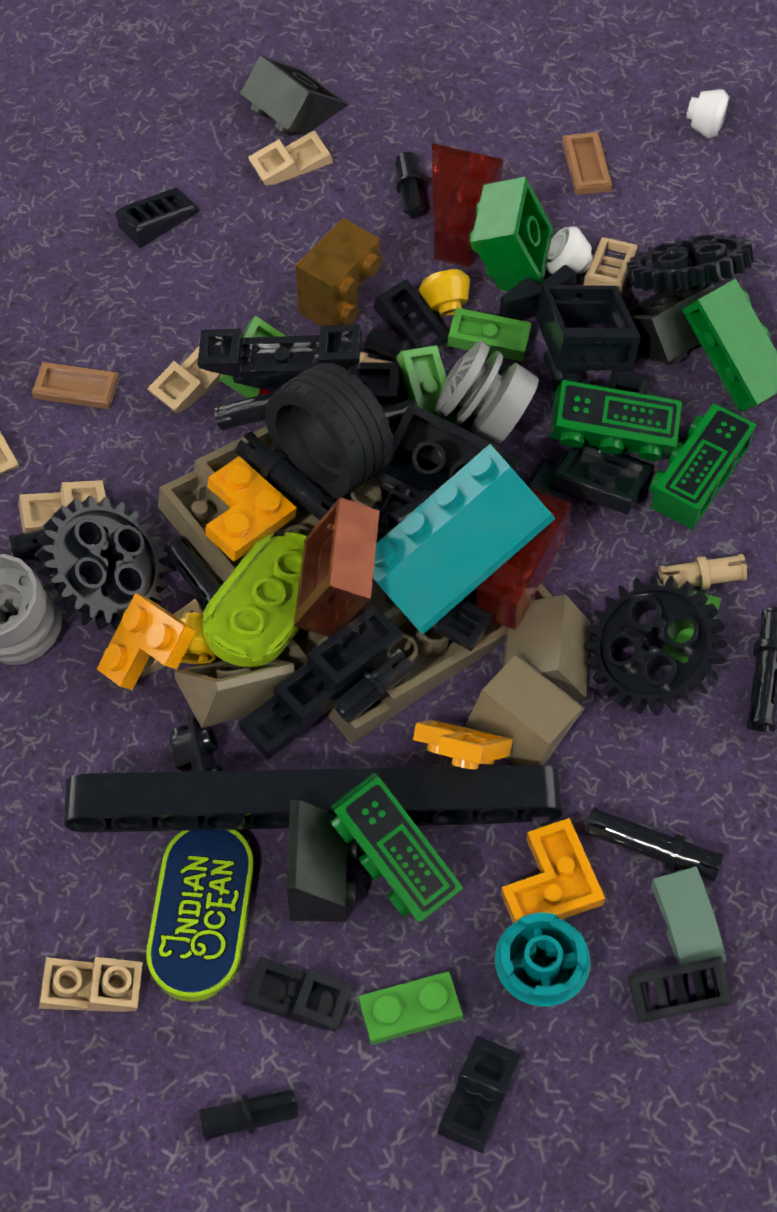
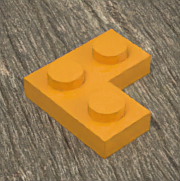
M240 456L208 477L207 487L228 505L230 509L206 525L205 536L233 561L247 553L256 542L267 535L273 534L295 518L297 507Z
M135 593L123 614L113 638L104 651L97 670L118 686L133 691L150 656L164 666L177 670L196 630L149 598Z
M436 720L417 722L413 736L414 741L427 743L428 751L452 757V765L466 769H478L479 764L494 765V760L511 755L513 744L512 738Z
M570 818L527 832L526 840L541 874L501 888V896L513 923L526 915L542 912L555 914L557 918L562 920L604 905L605 896Z

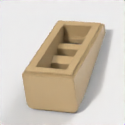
M605 237L601 238L586 273L584 285L617 286L622 296L628 279L627 262H630L631 257H635L638 246ZM606 249L626 253V256L622 260L604 256ZM601 263L621 267V269L601 265Z

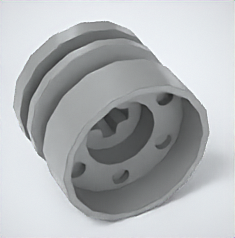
M479 340L457 361L442 386L441 395L436 403L435 413L444 418L456 407L451 421L457 426L461 425L472 414L475 417L470 432L499 445L523 415L536 391L539 379L517 363L512 364L500 375L498 372L502 364L503 354L496 351L486 360L490 347L482 340Z
M0 554V662L7 665H21L41 657L54 645L61 630L62 611L59 604L55 605L53 603L55 596L50 590H44V584L33 570L21 559L6 554Z

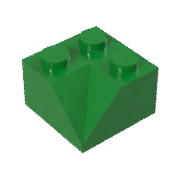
M525 176L485 184L480 202L476 206L477 218L475 227L470 234V243L473 251L479 254L485 265L489 278H493L499 290L509 291L526 277H529L539 285L544 281L554 228Z

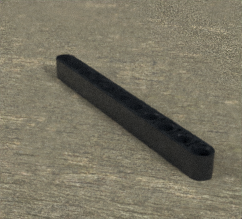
M544 765L479 766L478 769L418 767L86 773L73 775L66 779L64 826L71 831L81 833L288 829L291 800H301L336 815L331 806L374 772L380 777L416 826L533 822L532 818L549 817L550 821H554L563 814L558 770Z

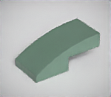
M697 866L654 878L651 887L667 925L666 935L677 963L682 964L722 955L723 962L726 963L727 959L718 925Z

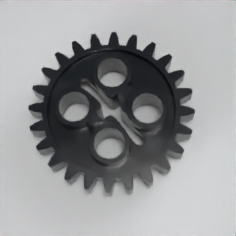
M724 234L691 236L688 240L675 239L674 243H660V245L655 247H648V251L638 252L637 256L631 257L630 262H627L630 285H634L635 289L642 287L643 291L654 288V292L662 290L669 292L681 289L689 290L692 286L705 287L706 283H721V280L735 278L734 274L745 273V269L751 268V263H754L751 240H746L744 236L737 238L735 234L724 237Z
M88 496L82 503L76 498L67 507L61 506L43 525L45 531L37 538V541L43 546L35 553V557L46 561L37 570V574L50 577V581L43 586L44 590L56 589L58 595L53 601L55 605L64 601L68 603L69 606L66 613L68 617L77 611L82 613L81 623L84 626L95 618L98 630H102L110 623L113 629L117 630L123 614L135 593L159 604L163 598L158 592H163L168 587V583L161 578L170 572V568L159 564L168 554L155 548L161 537H149L147 532L152 524L148 522L140 526L137 523L139 512L136 510L129 516L126 515L125 504L122 501L113 509L108 497H104L98 504H96L93 496ZM80 536L86 540L87 544L82 541ZM80 575H82L83 577H85L88 583H86L84 580H82V578L80 577ZM120 582L125 585L126 589L122 587Z
M652 575L649 587H644L641 581L636 578L634 579V591L630 593L622 585L619 586L621 598L618 601L607 596L604 598L610 608L607 613L597 610L594 612L595 616L601 621L600 626L587 627V631L596 638L595 641L588 642L584 646L590 653L595 654V656L586 661L591 669L598 670L593 675V680L597 684L606 683L602 691L608 697L617 695L616 702L622 708L628 706L632 701V708L637 714H641L646 704H648L650 711L655 716H658L664 703L675 713L677 712V700L683 698L690 706L693 705V698L690 692L696 689L706 695L708 691L702 681L705 678L712 680L719 678L711 668L712 664L725 663L722 654L715 651L716 649L728 646L726 639L721 635H717V633L725 629L721 619H713L719 611L713 603L706 605L708 598L702 590L693 595L694 588L690 582L686 581L678 589V582L673 576H669L665 585L662 586L658 577ZM657 610L656 616L651 622L640 624V618L645 612ZM625 627H630L654 643L659 644L662 641L669 651L688 657V661L682 663L656 646H652L649 649L642 639L635 635L623 633ZM687 628L694 629L693 636L684 643L676 642L680 631ZM635 647L634 654L630 659L622 662L618 661V656L624 648ZM665 665L672 666L671 673L666 679L661 681L654 680L655 673L660 667Z

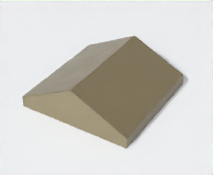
M514 655L483 688L466 726L470 729L512 738L511 755L505 758L515 766L545 765L585 708L520 656Z

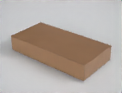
M598 132L564 135L562 137V144L575 195L610 192L612 190V182Z
M42 362L32 390L33 399L110 409L119 381L118 372Z

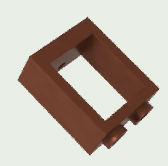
M340 497L305 538L294 618L295 627L331 637L347 625L371 599L379 510L364 506L358 501Z

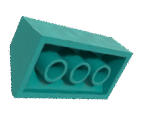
M489 444L376 543L373 578L412 624L424 634L556 518L493 446Z

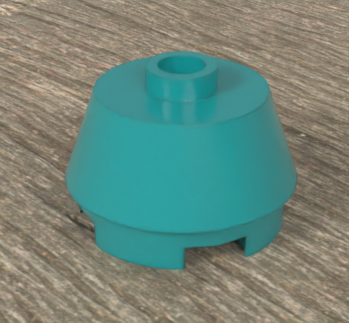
M533 913L520 918L504 931L495 950V968L501 983L515 998L534 1006H555L570 1000L582 989L590 971V954L581 933L572 925L557 918L555 914Z

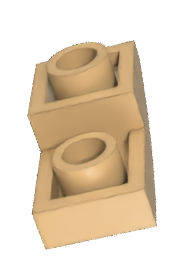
M46 957L39 1009L136 1011L142 962L95 957L94 963Z

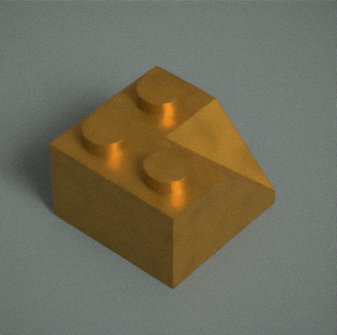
M342 218L295 265L299 314L319 326L352 325L359 314L357 289L368 277L372 278L375 276L382 264L380 238Z

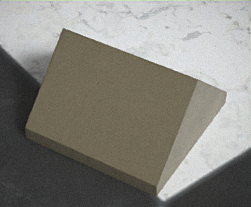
M566 594L511 604L508 611L502 668L514 655H518L570 697L585 700L589 667L586 661L589 659L590 652L584 646L586 643L591 642V634L587 631V627L592 626V623Z
M274 659L264 665L243 667L230 664L224 660H218L174 671L175 680L201 728L243 718L252 713L273 697V687L294 673V664Z

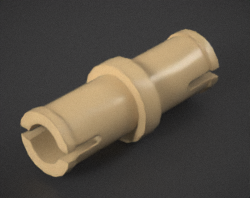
M743 554L710 560L702 556L696 557L695 562L659 566L658 574L660 581H663L662 586L665 585L669 576H673L678 582V589L688 581L693 587H700V590H708L710 585L739 580L746 581L747 566L742 564V562H745Z

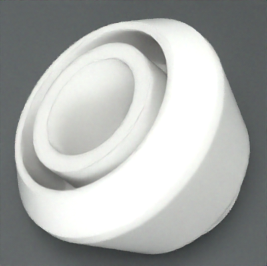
M720 89L702 91L699 98L692 97L686 115L687 119L692 120L691 127L708 139L718 136V131L721 130L728 106V94Z
M575 226L562 228L552 238L546 266L548 272L553 274L565 264L574 270L576 275L584 273L589 268L593 259L591 254L592 247L579 228Z

